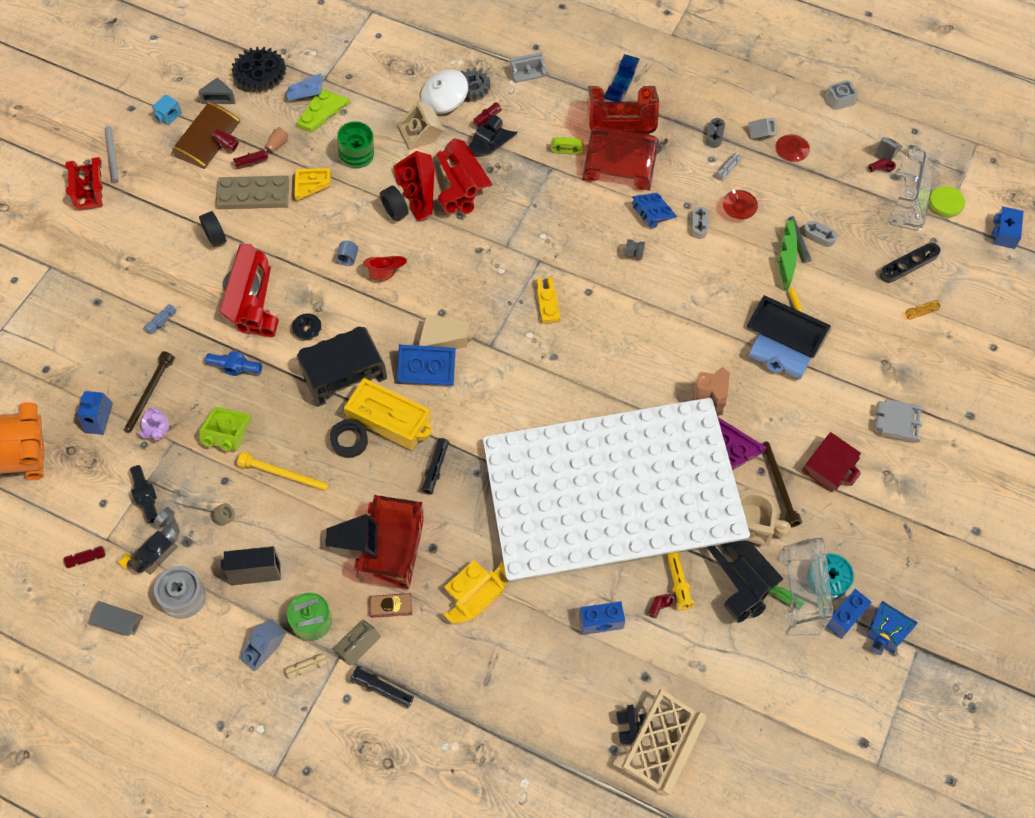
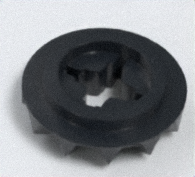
M306 313L299 315L292 323L293 333L297 338H302L303 340H312L322 330L321 321L314 314ZM309 322L310 328H308V330L305 332L304 327H306Z

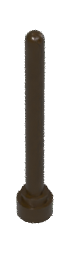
M166 351L160 353L158 357L159 365L124 428L125 432H132L164 370L173 364L175 357Z
M765 441L762 444L767 447L765 455L786 510L784 520L790 524L791 528L802 524L801 516L793 509L770 443Z

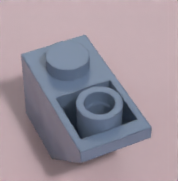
M272 619L256 626L240 659L252 670L256 671L278 649L286 631Z

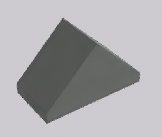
M219 78L214 79L198 92L202 104H207L209 101L215 104H235L236 102L233 90Z
M882 137L875 156L892 161L903 145L888 137Z

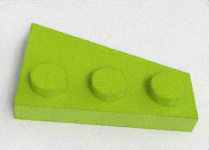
M321 89V94L315 95L296 122L297 128L313 133L327 122L326 119L333 114H338L340 112L339 109L351 104L350 99Z

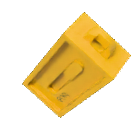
M363 378L344 407L346 419L357 420L366 429L412 451L419 440H427L431 435L430 423L432 417L430 409Z

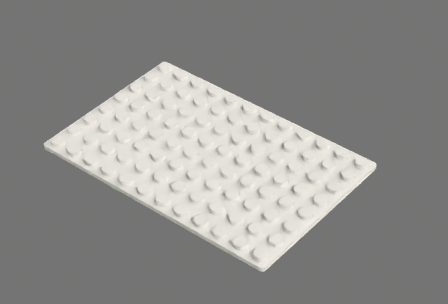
M711 398L497 434L483 438L505 573L508 581L742 541L750 537L716 410Z

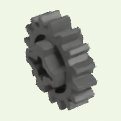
M467 68V72L461 71L468 82L466 98L469 97L470 101L473 98L478 100L479 96L484 98V93H489L490 77H487V73L482 74L481 69L476 71L475 68H473V71H470L469 68Z

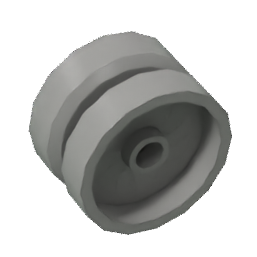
M184 566L165 570L157 578L154 585V595L157 602L165 613L176 619H186L197 614L202 609L206 600V590L198 575L190 568Z

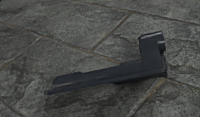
M742 540L720 544L733 559V562H729L715 545L708 546L707 548L738 590L737 593L725 601L723 606L737 623L743 622L749 616L755 618L761 615L766 609V605L763 602L775 586L783 581V577L749 541Z

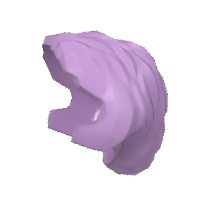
M151 407L144 413L141 428L144 432L139 430L138 433L144 438H153L155 441H158L168 432L169 420L160 409Z

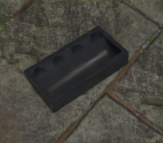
M763 295L746 326L813 359L831 331V325Z

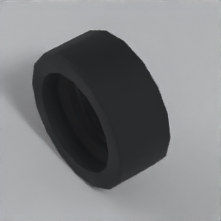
M391 185L380 192L383 207L394 221H398L409 214L406 201L395 186Z
M213 211L199 216L203 230L213 247L227 242L223 229Z
M344 419L333 426L330 432V441L334 451L339 456L354 458L365 451L368 445V436L364 425L359 421ZM347 430L357 431L360 434V441L352 447L341 446L338 443V436L342 432Z

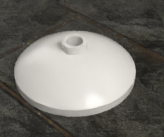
M445 69L433 74L422 88V103L432 106L436 114H444L456 109L466 98L468 92L467 79L460 71L454 69Z

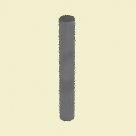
M791 216L788 220H794L797 244L804 262L808 263L812 259L794 216Z

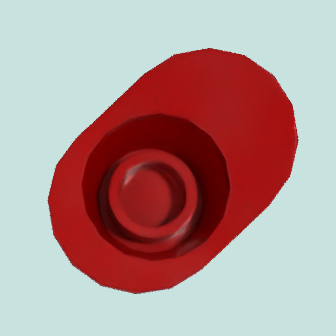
M402 256L370 257L363 261L364 266L369 270L370 279L388 280L393 277L396 268L402 267L407 263V259Z

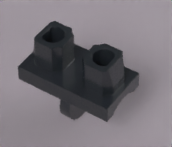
M633 704L627 705L625 710L616 712L618 724H629L630 731L619 732L620 744L622 746H632L646 717V714H639L640 721L638 722L637 709L634 708Z

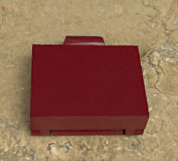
M830 432L805 464L802 472L831 492L837 490L842 483L853 486L861 475L860 470L855 466L860 459L861 452ZM849 470H851L852 473L849 476V478L847 479L846 477H844Z

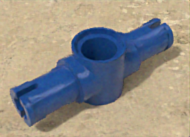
M230 351L228 355L224 354L223 356L207 353L205 357L207 365L219 366L225 373L232 376H238L240 372L261 374L263 368L262 363L248 361L244 355L236 351Z

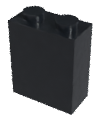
M274 546L224 551V559L220 560L221 571L224 572L225 578L229 580L232 586L281 580V563Z

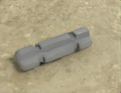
M734 153L722 168L717 171L716 177L724 180L741 161V156Z

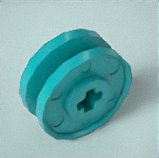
M832 553L823 554L816 558L808 571L807 580L814 594L823 599L834 600L844 596L854 581V572L850 563L842 556Z

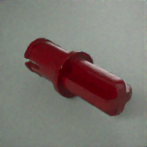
M494 102L487 109H483L482 113L473 119V125L478 128L486 123L490 116L501 112L500 104Z
M266 150L251 154L248 152V155L233 158V161L237 163L235 164L236 169L248 165L254 166V163L268 160V154Z

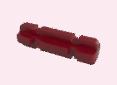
M98 546L94 550L88 549L75 553V556H65L64 564L67 568L76 566L77 563L80 565L94 561L95 558H103L106 556L103 546Z

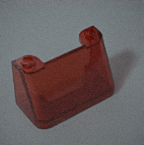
M605 127L592 128L582 180L593 182L599 179L600 174L634 179V185L638 189L650 191L659 145L658 138L653 135Z

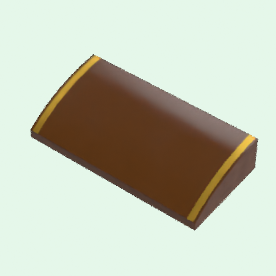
M209 101L172 148L175 157L205 169L222 147L212 138L213 133L218 129L231 135L240 123V119L223 107Z

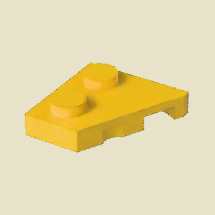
M330 168L295 169L296 200L331 186Z

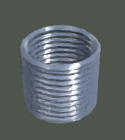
M352 241L340 242L336 260L345 266L353 265L356 260L358 246Z

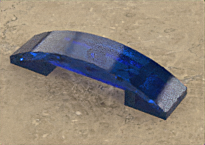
M624 54L619 64V70L611 86L608 87L604 99L617 103L622 102L631 85L640 58Z

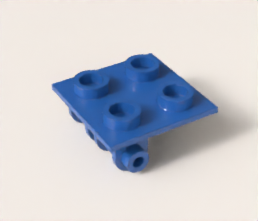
M657 192L632 197L634 199L632 202L633 208L642 216V219L645 220L649 227H657V221L677 217L672 208L665 203Z

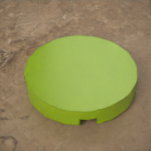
M941 186L932 191L929 198V206L935 213H940V216L954 217L963 210L965 198L956 188Z

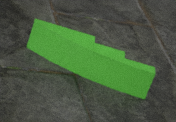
M794 220L786 221L783 230L784 236L780 245L781 251L777 260L785 291L789 290L796 267L797 235Z

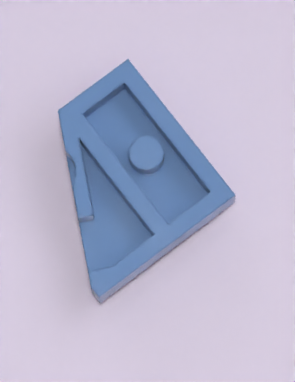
M319 73L289 86L287 90L288 100L321 94L322 74Z

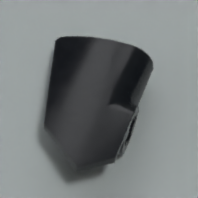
M492 115L483 126L480 125L477 128L469 148L473 154L492 153L517 135L518 132L503 129L501 118Z

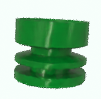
M351 121L341 126L337 132L338 152L341 162L351 168H362L370 164L374 158V137L371 128L359 121Z

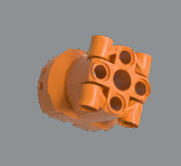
M25 402L19 404L18 413L0 415V475L1 473L25 471V478L28 480L42 479L44 477L43 459L45 457L41 415L38 414L37 404Z

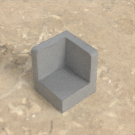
M765 118L749 122L752 139L777 135L775 118Z

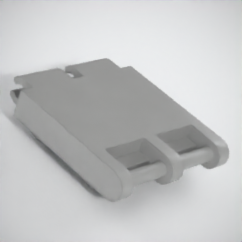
M886 399L884 402L878 401L874 430L881 432V436L918 443L921 440L919 428L922 427L920 417L923 407Z

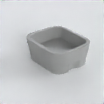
M846 80L829 85L824 97L832 109L839 110L856 104L857 90L853 88V84L850 81Z

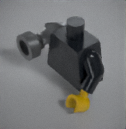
M170 507L163 509L154 520L158 526L164 528L161 531H156L137 550L135 560L131 559L127 553L123 554L124 557L122 559H117V562L123 569L129 568L138 573L146 571L151 575L178 547L175 543L180 534L179 524L174 517L175 512Z

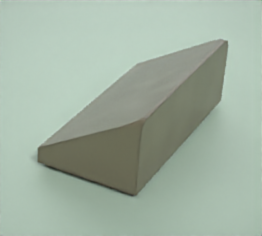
M363 619L333 649L352 666L381 636L375 627Z

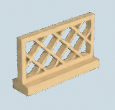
M659 690L621 767L654 788V791L661 796L671 795L707 716L701 712L694 711L664 690ZM662 697L668 700L671 710L661 711L659 703ZM683 710L689 714L685 723H679L676 711ZM672 713L675 725L666 728L663 715ZM658 716L661 729L652 732L651 719ZM676 728L678 734L677 741L670 743L667 730ZM662 732L666 745L657 747L653 734ZM649 736L652 749L643 751L641 740L643 737ZM667 747L669 757L667 761L661 763L658 750ZM653 751L656 764L647 767L644 754ZM639 755L642 768L636 770L629 764L634 756ZM658 768L660 776L657 782L650 779L648 769Z

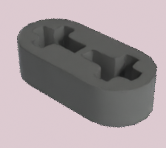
M714 118L710 121L706 143L712 148H717L722 143L725 122L720 118Z

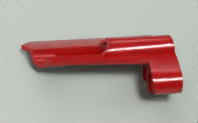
M453 138L448 142L443 152L440 150L437 153V157L451 184L450 188L439 194L438 200L446 213H454L459 208L461 213L468 214L475 207L474 199L477 191L491 187L493 184L466 142ZM449 158L452 160V162H453L454 165H455V166L452 167V168L450 167L449 163L447 162V160H448Z
M239 244L219 312L233 322L235 328L241 333L274 337L279 319L272 315L269 310L265 311L263 309L271 267L266 255L260 250L256 251L252 244ZM259 265L263 270V277L258 294L253 296L250 295V291Z

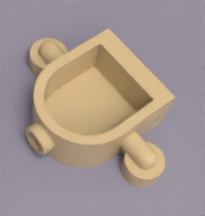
M747 492L740 496L750 532L749 539L745 541L769 546L773 534L780 538H785L789 535L791 530L790 524L784 520H776V506L768 496L760 492Z

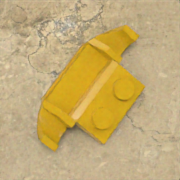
M473 560L444 586L445 590L457 601L455 603L456 607L443 614L451 623L460 624L474 620L503 593L508 581L504 561L500 562V565L494 572L488 573Z

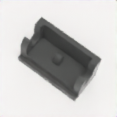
M98 601L89 623L130 636V634L134 635L143 615Z

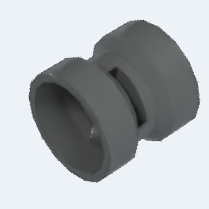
M627 239L625 257L630 258L634 256L642 260L645 242H634L631 239Z

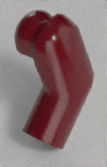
M883 158L869 164L868 168L871 172L879 169L891 172L896 168V163Z
M671 594L656 596L647 615L656 619L660 609L674 605V596Z

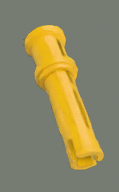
M668 553V562L674 582L672 591L676 594L678 602L676 607L678 610L691 609L695 606V602L690 595L691 586L686 582L679 553ZM674 562H676L679 573L678 575L676 573Z

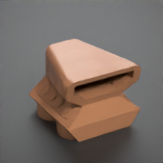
M724 367L714 374L700 372L694 384L692 401L711 398L717 416L723 415L728 396L730 372Z

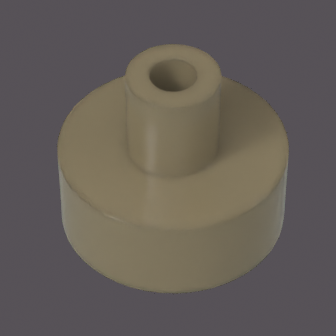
M227 503L217 506L214 510L213 519L220 524H228L235 518L233 508Z

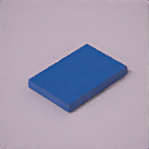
M399 345L397 382L454 386L456 348Z

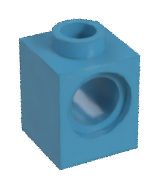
M166 94L152 106L155 119L168 126L182 113L178 101Z

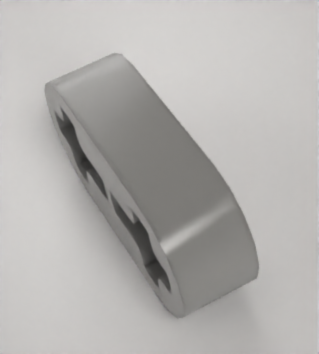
M697 207L692 213L691 233L693 237L703 239L708 231V211L704 207Z
M815 221L807 222L803 231L807 238L825 247L833 246L837 238L835 231Z

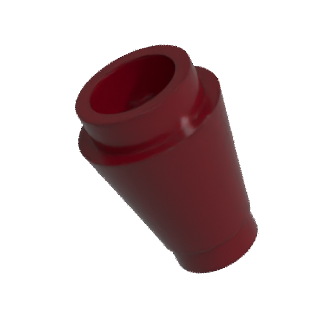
M218 129L212 135V138L227 152H234L239 145V141L235 136Z

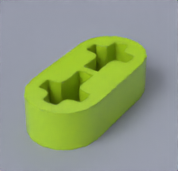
M555 137L551 141V150L558 154L579 155L583 152L584 144L582 140L577 138Z

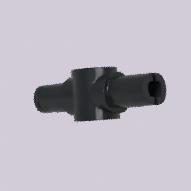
M140 465L133 466L129 469L134 482L133 489H131L136 505L143 509L147 523H154L155 518L158 516L154 505L155 499H157L152 483L145 479L142 467Z

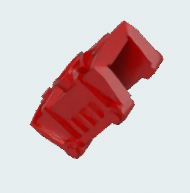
M100 157L91 158L92 164L78 166L75 161H67L65 164L68 170L66 194L70 196L77 210L103 206V185L101 184L102 174L100 170L102 160ZM79 171H84V180L80 178ZM87 185H92L91 189H85ZM85 196L86 200L84 204H81V199Z

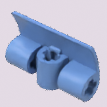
M762 334L756 339L748 356L763 364L767 361V367L772 372L779 373L785 369V373L800 380L811 357Z

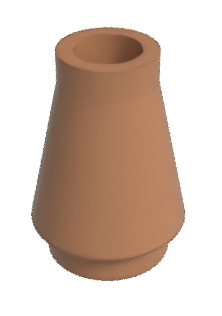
M280 127L274 129L265 148L273 153L288 141V133Z

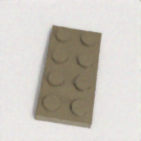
M289 176L219 177L217 209L288 208Z

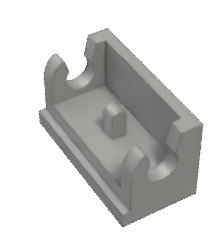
M542 52L510 58V72L515 83L546 77L544 68L546 64Z

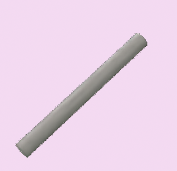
M107 126L105 131L112 183H118L112 127Z

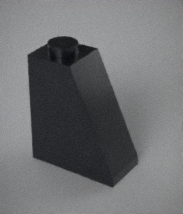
M364 514L326 528V547L341 555L377 559L378 522Z

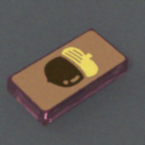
M411 593L370 596L371 618L412 615Z

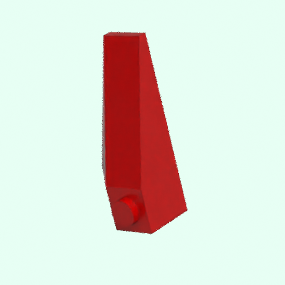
M415 151L393 165L396 181L404 191L403 195L408 198L410 208L417 221L421 222L433 213L435 170L430 154Z

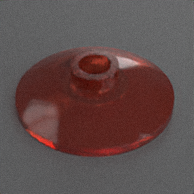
M788 134L778 139L776 151L786 161L799 162L808 156L810 146L803 137Z
M731 191L723 199L724 211L735 219H748L756 213L758 208L756 198L747 191Z

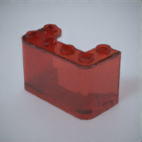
M588 86L587 115L591 132L595 134H651L655 132L658 127L659 98L656 87L643 86L640 88L637 102H604L603 89L599 86Z
M374 495L373 502H369L368 514L378 522V558L368 559L366 555H361L360 558H356L354 570L357 571V578H359L361 583L409 590L424 523L423 503Z

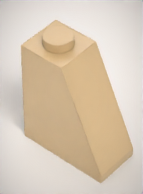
M426 315L419 346L465 348L468 346V341H472L474 330L471 329L469 321Z

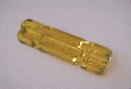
M933 300L930 303L918 305L915 309H907L905 316L911 320L929 314L931 311H937L941 305L938 300Z

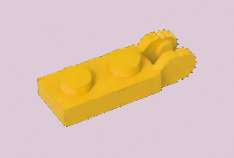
M552 276L547 279L549 289H542L541 277L537 278V297L542 324L560 322L561 318Z

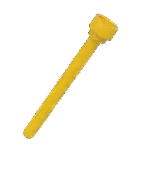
M242 451L237 461L239 467L250 468L252 466L324 491L328 489V484L256 460L250 453Z

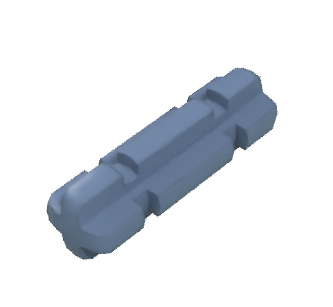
M168 304L164 311L161 310L151 320L152 322H148L144 326L145 330L149 334H153L157 327L159 328L169 319V316L176 313L174 306Z

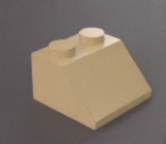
M420 101L397 124L409 149L433 143L445 131L433 107Z

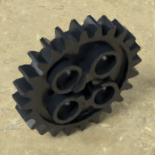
M258 46L256 50L250 48V52L244 50V55L238 54L239 58H235V63H232L233 68L231 70L236 84H240L241 88L246 87L247 91L252 88L253 92L256 89L262 92V88L268 91L269 86L275 88L274 84L279 85V80H284L283 75H286V65L281 54H277L276 50L272 52L271 48L265 50L264 46L261 50H259Z

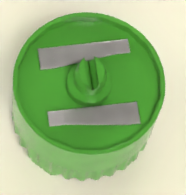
M312 592L303 593L295 597L288 606V622L294 634L300 639L314 641L315 639L322 638L323 635L329 632L332 625V614L327 601L321 595Z

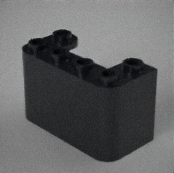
M358 326L349 332L340 333L331 339L322 340L310 347H304L297 354L300 371L317 407L326 404V396H334V390L367 377L371 381L372 377H375L378 382L387 379L385 364L366 327Z

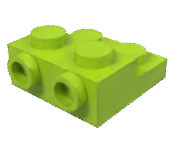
M215 406L199 430L200 442L207 447L215 445L225 451H230L231 449L237 451L244 440V432L251 422V414Z

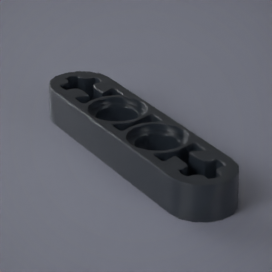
M927 243L885 265L880 273L881 280L886 283L894 282L936 260L941 251L940 247L935 243ZM918 256L921 258L922 261L917 262L913 259V257ZM899 264H905L908 269L900 268Z

